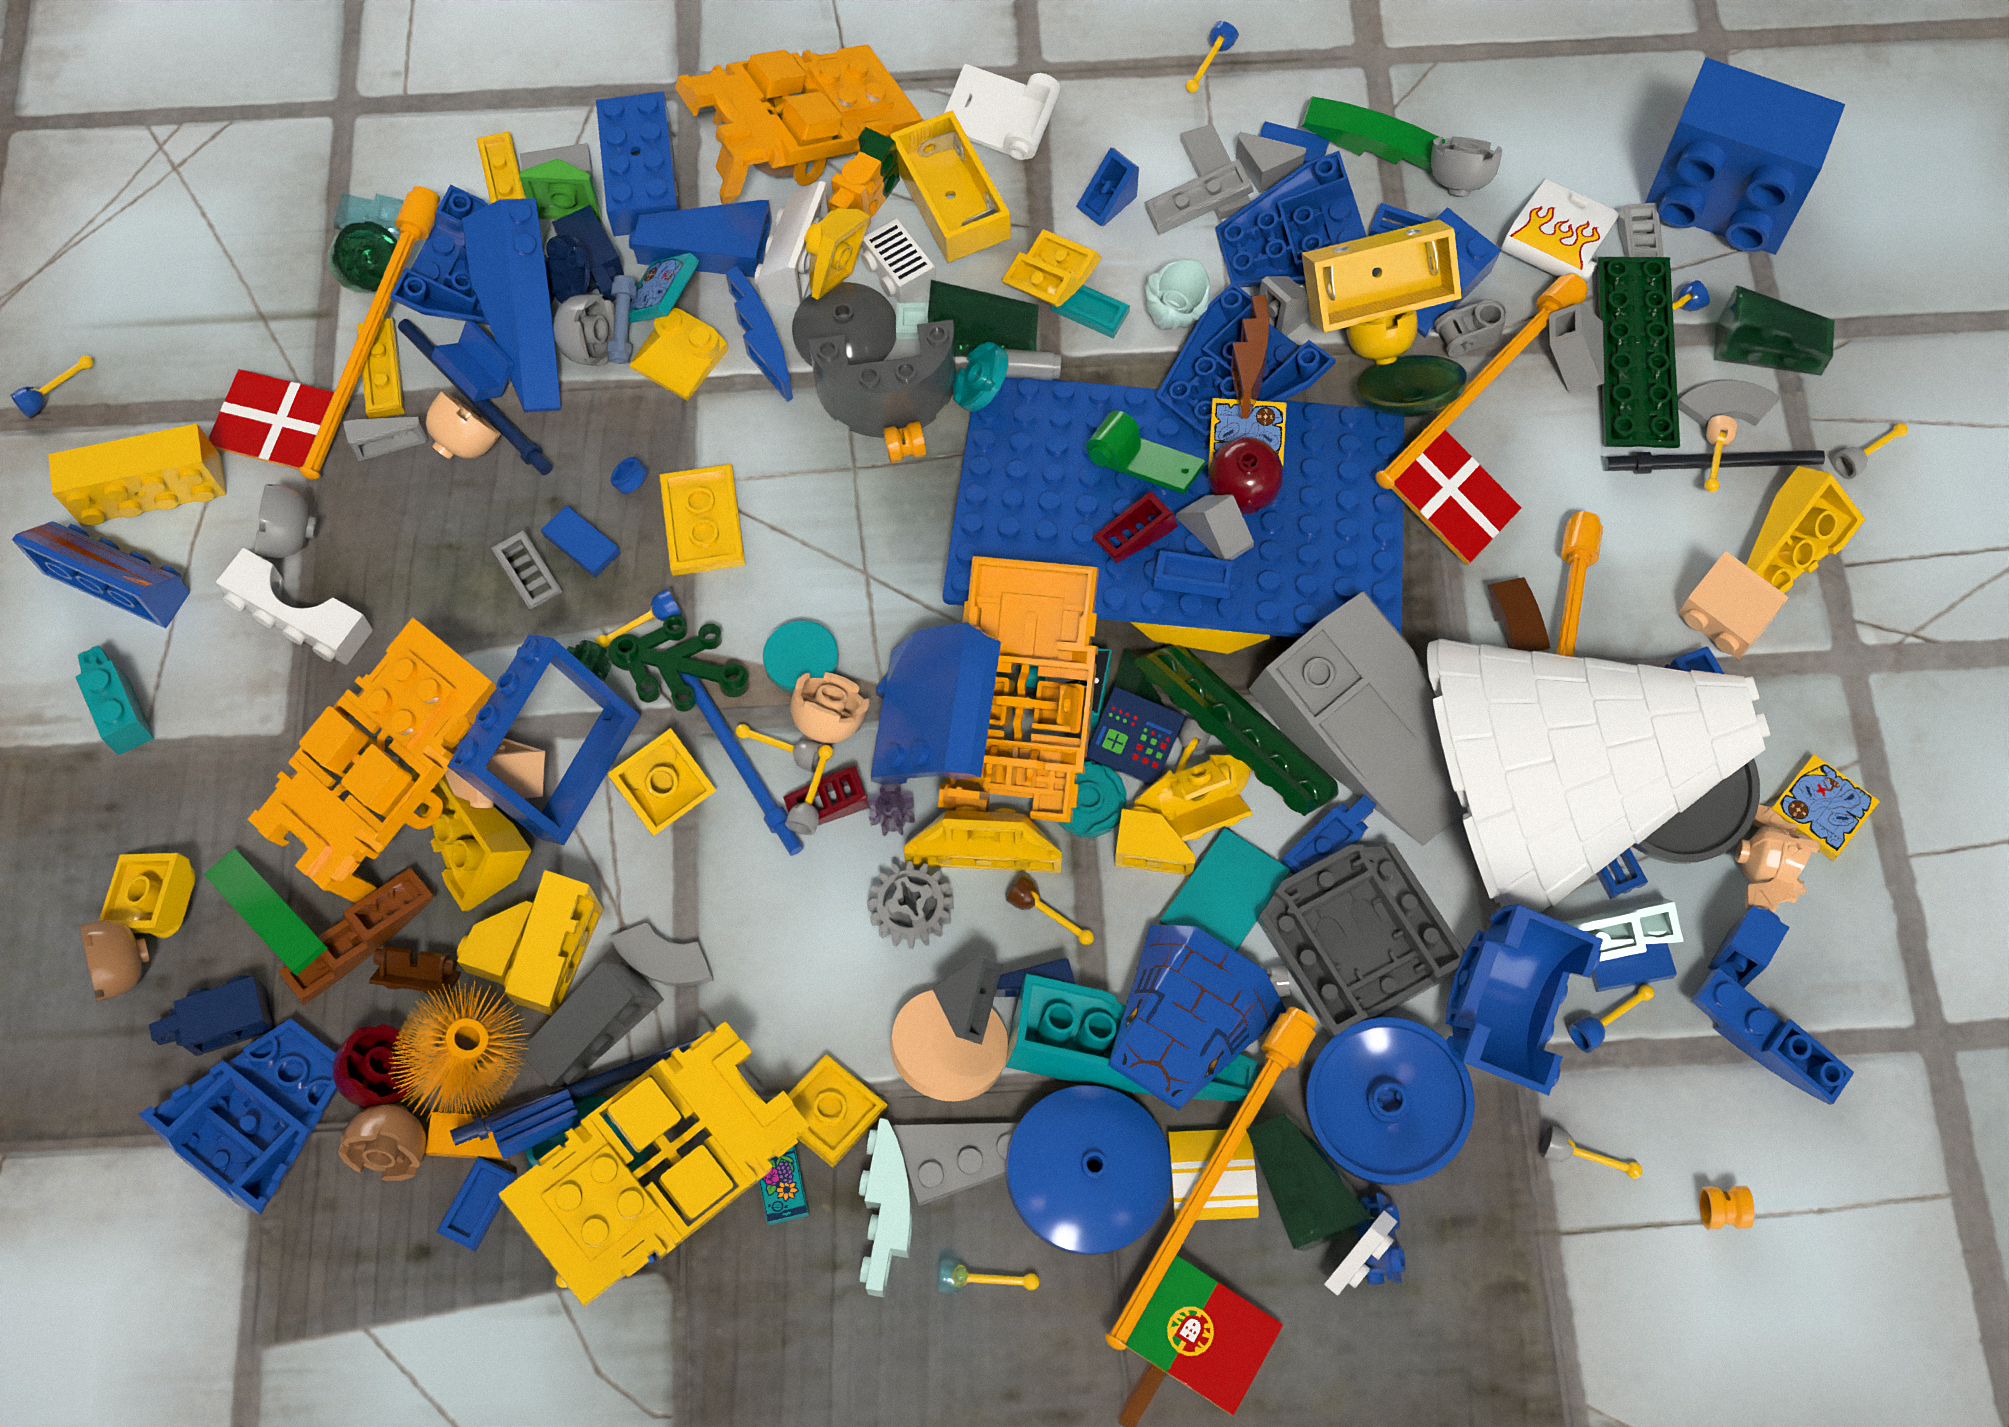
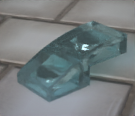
M342 193L334 218V229L368 235H400L399 229L395 226V220L404 200L376 194L375 200Z

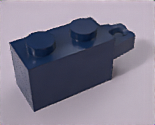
M586 206L553 221L552 224L556 236L552 238L573 235L580 240L586 250L590 267V279L586 293L597 289L599 294L604 295L602 296L604 300H610L611 302L616 300V297L611 295L612 283L615 276L624 275L619 256L591 206Z
M247 975L233 977L226 981V985L217 988H200L190 991L185 998L173 1001L175 1009L170 1010L171 1016L149 1024L151 1039L156 1041L158 1045L176 1041L178 1046H183L195 1056L264 1035L275 1028L266 986L254 976L250 977Z

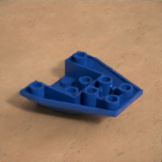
M1340 151L1305 163L1215 227L1230 281L1238 287L1261 286V280L1266 276H1289L1297 284L1306 283L1302 253L1367 237Z
M450 184L436 210L434 226L429 237L426 239L411 269L405 267L390 295L391 300L423 315L461 321H474L475 323L489 325L484 319L482 307L470 285L462 227V218L488 206L483 199ZM544 254L545 267L547 273L548 257ZM549 294L550 306L555 298L553 294Z
M1233 282L1208 304L1207 310L1200 317L1156 394V398L1160 403L1205 439L1210 438L1212 399L1237 400L1231 375L1233 343L1241 342L1242 319H1250L1252 296ZM1269 323L1266 369L1257 401L1282 402L1311 387L1336 363L1335 359L1310 340L1300 347Z

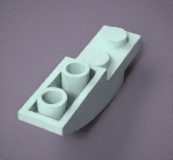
M880 1118L878 1130H870L867 1154L873 1155L870 1171L863 1170L859 1187V1195L865 1196L864 1201L867 1209L879 1210V1215L872 1214L870 1219L868 1240H874L871 1257L864 1256L860 1282L866 1283L865 1289L868 1295L885 1297L892 1255L909 1258L912 1236V1205L907 1171L897 1138L889 1121Z

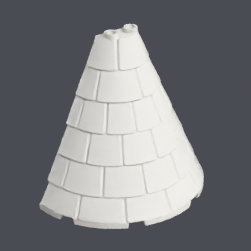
M1446 639L1429 642L1427 647L1429 679L1437 698L1433 699V705L1454 792L1457 791L1462 807H1467L1468 813L1463 814V823L1490 899L1494 898L1496 904L1500 903L1501 908L1507 905L1519 904L1541 913L1550 905L1555 906L1634 843L1639 844L1675 814L1683 812L1720 781L1729 777L1765 750L1763 738L1771 736L1764 713L1756 715L1752 701L1759 699L1753 676L1744 678V676L1696 670L1687 672L1639 663L1638 665L1590 657L1583 659L1535 650L1528 652L1485 644L1479 646Z

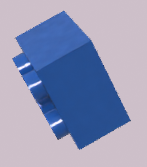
M1705 57L1645 203H1656L1660 218L1673 227L1690 228L1694 226L1725 237L1733 247L1746 252L1762 250L1776 255L1822 169L1845 104Z

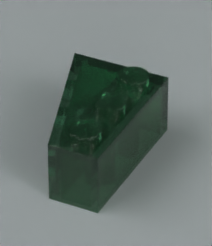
M931 279L928 323L953 319L955 356L967 357L978 345L986 342H992L1005 349L1037 351L1039 305Z
M1736 285L1716 323L1714 361L1821 376L1833 358L1834 320Z
M1283 1113L1246 1129L1293 1249L1307 1251L1373 1224L1377 1220L1378 1216L1367 1206L1356 1193L1353 1186L1340 1174L1326 1154L1294 1117Z

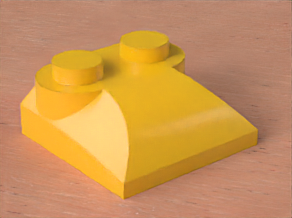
M840 207L835 211H830L818 224L813 223L808 228L804 236V242L807 243L806 251L811 254L809 280L813 298L819 300L853 274L870 215L859 209H844Z
M672 308L668 316L655 318V329L641 346L629 366L632 370L688 401L729 349L727 342L713 327L681 309Z
M671 728L606 774L616 790L623 796L652 836L658 834L716 791Z
M179 853L120 854L99 921L113 920L122 922L130 927L133 933H150L161 939L172 936L182 926L190 895L195 884V871L190 866L189 858Z

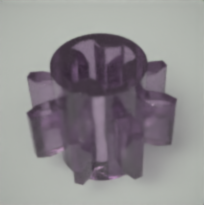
M899 786L895 791H886L881 787L880 796L877 798V801L873 799L868 800L869 809L875 812L869 816L870 825L880 824L883 836H886L889 831H898L900 835H903V827L906 822L915 823L914 813L908 811L914 807L913 797L904 799L901 787ZM893 807L898 808V810H893L891 815L885 814V812H890Z

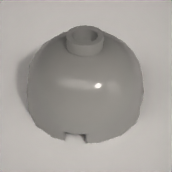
M1443 137L1433 140L1431 151L1433 175L1440 184L1449 187L1450 194L1469 196L1470 190H1480L1491 183L1496 176L1502 156V148L1500 146H1497L1496 150L1493 151L1490 150L1491 142L1467 137H1452L1451 143L1442 144Z
M586 293L570 297L561 304L556 312L552 323L555 342L560 352L573 362L591 366H601L609 362L608 354L606 353L607 342L613 339L615 307L610 300H604L602 298L604 295Z
M266 483L258 519H260L259 531L256 532L255 554L270 558H285L301 550L306 538L313 539L316 517L309 516L308 503L301 494L285 486Z

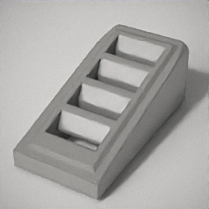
M1657 204L1624 205L1617 219L1624 256L1664 257ZM1647 232V234L1634 235V233ZM1650 246V248L1635 249V247Z
M418 417L355 419L343 422L348 444L358 461L428 442L427 434Z
M524 530L491 548L493 557L529 611L562 594V590ZM524 549L526 552L524 556L509 563L507 558ZM529 561H532L534 564L519 574H516L514 571ZM537 572L540 573V578L525 586L522 584V580ZM547 583L550 589L531 598L528 592Z

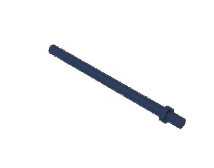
M403 319L399 322L398 329L521 453L520 458L527 465L532 464L541 475H547L551 472L553 465L542 455V449L536 443L531 444L488 399L473 401L431 358L435 346L409 319Z
M701 1036L482 1118L481 1114L473 1117V1122L450 1130L453 1142L457 1146L480 1137L481 1141L489 1138L488 1133L492 1132L490 1123L568 1089L572 1101H576L639 1077L661 1059L666 1061L670 1058L671 1052L677 1047L684 1053L690 1048L689 1045Z

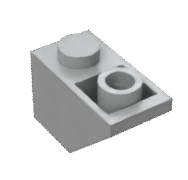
M1582 302L1550 313V347L1568 391L1573 394L1604 384L1603 321Z

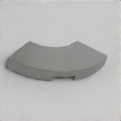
M1721 380L1709 382L1692 389L1679 399L1678 408L1703 427L1707 426L1708 421L1712 417L1719 415L1743 419L1756 426L1778 402L1780 396L1769 389L1753 383L1738 380Z
M647 922L610 936L613 946L623 961L641 976L674 987L696 986L713 981L698 941L683 945L667 942L657 936Z

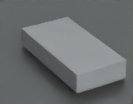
M587 143L520 153L522 170L558 158L590 174L591 178H593L590 151Z

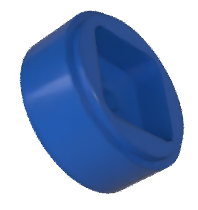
M627 458L621 461L613 470L610 480L611 484L622 494L631 493L643 483L647 475V468L637 458Z

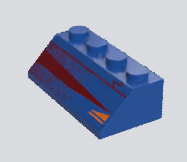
M51 521L17 533L12 539L42 574L165 629L190 594V591L181 581L182 575L173 568L162 565L161 568L153 566L143 555L134 551L126 554L120 551L116 544L105 538H100L98 541L92 539L86 531L73 524L65 527Z

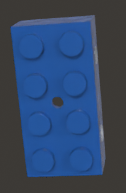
M664 91L596 100L606 212L614 237L630 235L631 229H636L639 215L680 210L670 116ZM635 151L640 152L638 155H632Z

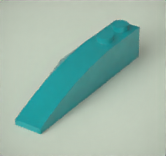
M1026 973L1010 1031L1005 1067L1084 1085L1153 1095L1108 1066L1126 1005L1115 1001L1117 997L1106 991ZM1239 1054L1230 1065L1221 1070L1192 1099L1243 1102L1257 1078L1258 1062Z

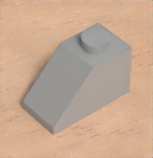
M1266 276L1261 280L1259 295H1266L1269 323L1288 336L1310 318L1307 289L1303 285H1298L1289 276Z

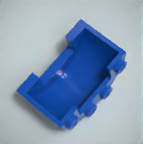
M1519 904L1507 905L1490 916V922L1493 924L1486 932L1477 931L1458 965L1450 988L1446 1008L1445 1024L1452 1026L1453 1036L1447 1038L1448 1047L1453 1056L1463 1063L1549 1096L1552 1087L1556 1085L1560 1077V1063L1563 1057L1544 1051L1546 1043L1550 1041L1554 1033L1556 1013L1559 1005L1563 1003L1567 996V982L1570 974L1590 978L1592 971L1598 966L1603 939Z

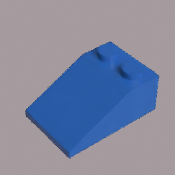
M1448 207L1434 220L1439 219L1454 228L1462 299L1416 310L1418 320L1417 332L1424 338L1434 329V323L1441 315L1459 305L1491 273L1501 252V249Z

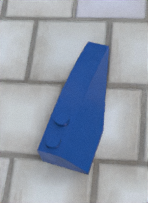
M536 198L500 199L462 218L470 285L474 295L479 300L482 314L486 323L490 326L495 343L514 362L509 378L524 413L560 411L561 404L554 332Z

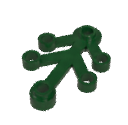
M671 615L664 620L662 628L642 637L632 634L618 636L608 647V656L611 663L622 670L630 672L636 684L639 699L646 703L653 702L659 698L660 688L658 681L654 677L647 675L643 664L658 668L671 692L674 707L681 712L691 710L696 704V698L693 689L684 685L678 673L717 682L721 692L727 697H740L749 689L748 673L741 665L730 663L724 667L687 659L703 650L716 649L721 645V631L715 624L703 625L698 631V636L663 652L652 650V648L668 640L678 641L686 636L687 627L684 618L679 615ZM674 625L681 626L678 630H670ZM708 634L716 635L713 639H705V636ZM632 648L629 652H621L625 649ZM732 675H739V676H738L737 678H735V679H728V678H727V677L732 676ZM645 687H654L651 692H642ZM686 695L690 697L687 701H678V698Z

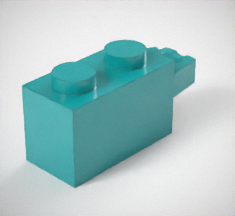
M99 645L78 654L81 674L75 676L101 739L118 755L154 739L129 678L109 659Z

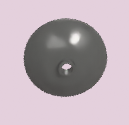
M841 282L819 300L813 298L812 294H810L802 301L795 312L792 322L793 341L800 356L810 366H812L808 339L844 335L849 366L883 361L890 354L897 339L896 314L890 302L875 289L859 283ZM840 314H848V315L845 316V317H839V316H838V315H840Z

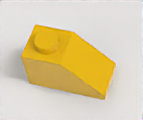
M1132 807L1130 810L1122 809L1115 866L1185 876L1193 874L1196 856L1161 814L1153 813L1151 809L1146 807Z
M528 901L522 902L473 925L469 935H465L461 939L457 949V962L466 973L504 985L506 974L514 964L533 903Z

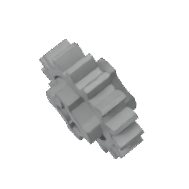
M912 861L907 862L906 870L900 871L899 867L894 864L892 865V876L888 877L884 873L878 875L881 887L873 885L870 887L871 895L876 898L867 901L868 911L875 912L870 916L872 926L881 925L878 931L882 939L892 934V942L896 947L902 939L907 940L909 949L914 948L916 939H921L927 946L930 944L929 934L933 933L939 937L943 935L940 923H951V915L946 911L954 909L953 899L947 897L951 893L950 885H940L942 873L939 871L930 876L928 864L924 863L919 871L914 870ZM910 882L920 883V884H923L924 886H919V885H916V884H913V883H910ZM895 888L896 892L893 899L886 901L888 894ZM904 894L907 895L914 905H917V916H915L913 910H910L908 905H905ZM937 904L934 915L929 921H926L925 918L928 911L934 909V905ZM902 923L911 928L901 927L897 924Z

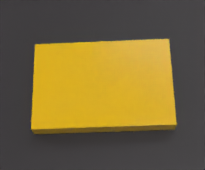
M732 464L659 474L672 576L746 565Z

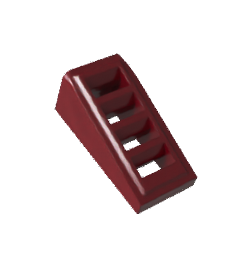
M1150 491L1093 535L1092 538L1117 564L1166 536L1177 528L1178 525L1174 514ZM1153 515L1155 519L1150 522L1147 518ZM1139 522L1144 526L1140 531L1135 526ZM1128 530L1133 537L1128 540L1122 533L1123 531ZM1114 536H1115V537L1121 542V544H1122V545H1121L1119 548H1117V549H1116L1115 546L1109 541V539L1112 538V537H1114Z
M855 765L820 779L815 797L820 796L824 809L818 811V825L869 808L867 797ZM811 784L783 796L788 813L793 806L806 800ZM849 786L853 796L846 799L842 788ZM835 791L838 803L831 805L828 792Z

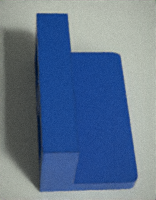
M474 321L465 322L458 343L435 346L431 357L473 401L502 397L514 366V362Z

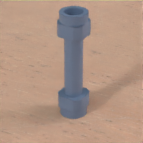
M615 276L611 287V295L616 297L613 341L607 342L606 353L608 354V361L617 364L629 363V357L632 353V344L627 343L630 299L636 298L637 287L635 286V278L630 276Z

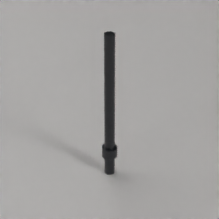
M1823 450L1721 453L1719 468L1823 465L1825 453ZM1634 452L1633 456L1605 457L1604 469L1605 471H1633L1634 474H1650L1652 470L1711 468L1714 453L1652 455L1651 452Z

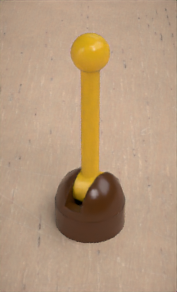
M1025 875L1018 880L1009 893L1006 901L1015 908L1030 910L1036 907L1078 936L1081 944L1090 945L1093 942L1094 935L1090 930L1080 929L1041 902L1038 886Z

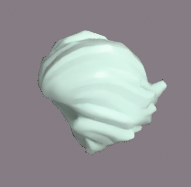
M1181 259L1166 265L1159 273L1148 275V282L1145 285L1147 312L1161 330L1176 329L1178 327L1188 328L1196 321H1199L1202 314L1207 310L1208 304H1210L1209 276L1199 261Z

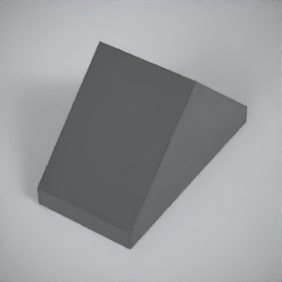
M977 956L932 988L956 1037L982 1045L1003 965Z

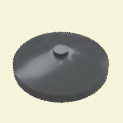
M1754 758L1729 777L1720 781L1683 812L1675 814L1639 844L1634 843L1632 846L1651 858L1674 864L1698 863L1717 857L1730 850L1745 836L1758 810L1760 779Z

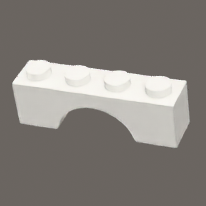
M242 548L216 581V584L225 594L222 599L237 611L241 612L244 608L253 613L252 616L268 628L276 625L283 629L282 633L292 642L301 645L303 642L313 646L312 650L324 660L331 662L333 659H336L347 665L373 631L365 616L333 597L323 604L312 608L302 609L285 605L281 600L284 580L274 565Z

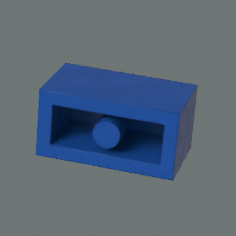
M1752 905L1729 929L1707 968L1711 970L1720 968L1740 986L1745 988L1769 965L1790 927L1782 923L1780 918L1772 911Z

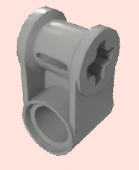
M1486 299L1479 303L1444 313L1435 321L1434 328L1438 333H1442L1448 345L1446 347L1448 355L1450 357H1459L1472 350L1498 342L1505 325L1507 309L1498 300Z

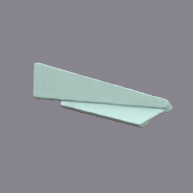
M1665 898L1563 922L1603 939L1600 948V961L1646 952L1645 944L1677 943L1683 941L1675 902Z

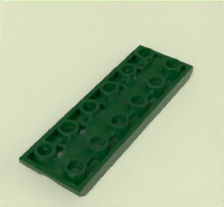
M1598 257L1596 268L1598 318L1603 321L1604 384H1601L1603 444L1605 447L1679 448L1680 432L1670 257Z
M1170 645L1154 653L1137 657L1133 663L1142 670L1145 679L1160 686L1170 695V700L1175 706L1190 713L1198 721V725L1203 731L1214 735L1220 740L1232 757L1243 761L1254 771L1255 777L1262 784L1272 787L1283 797L1284 803L1291 810L1306 816L1338 796V784L1334 778L1186 647Z

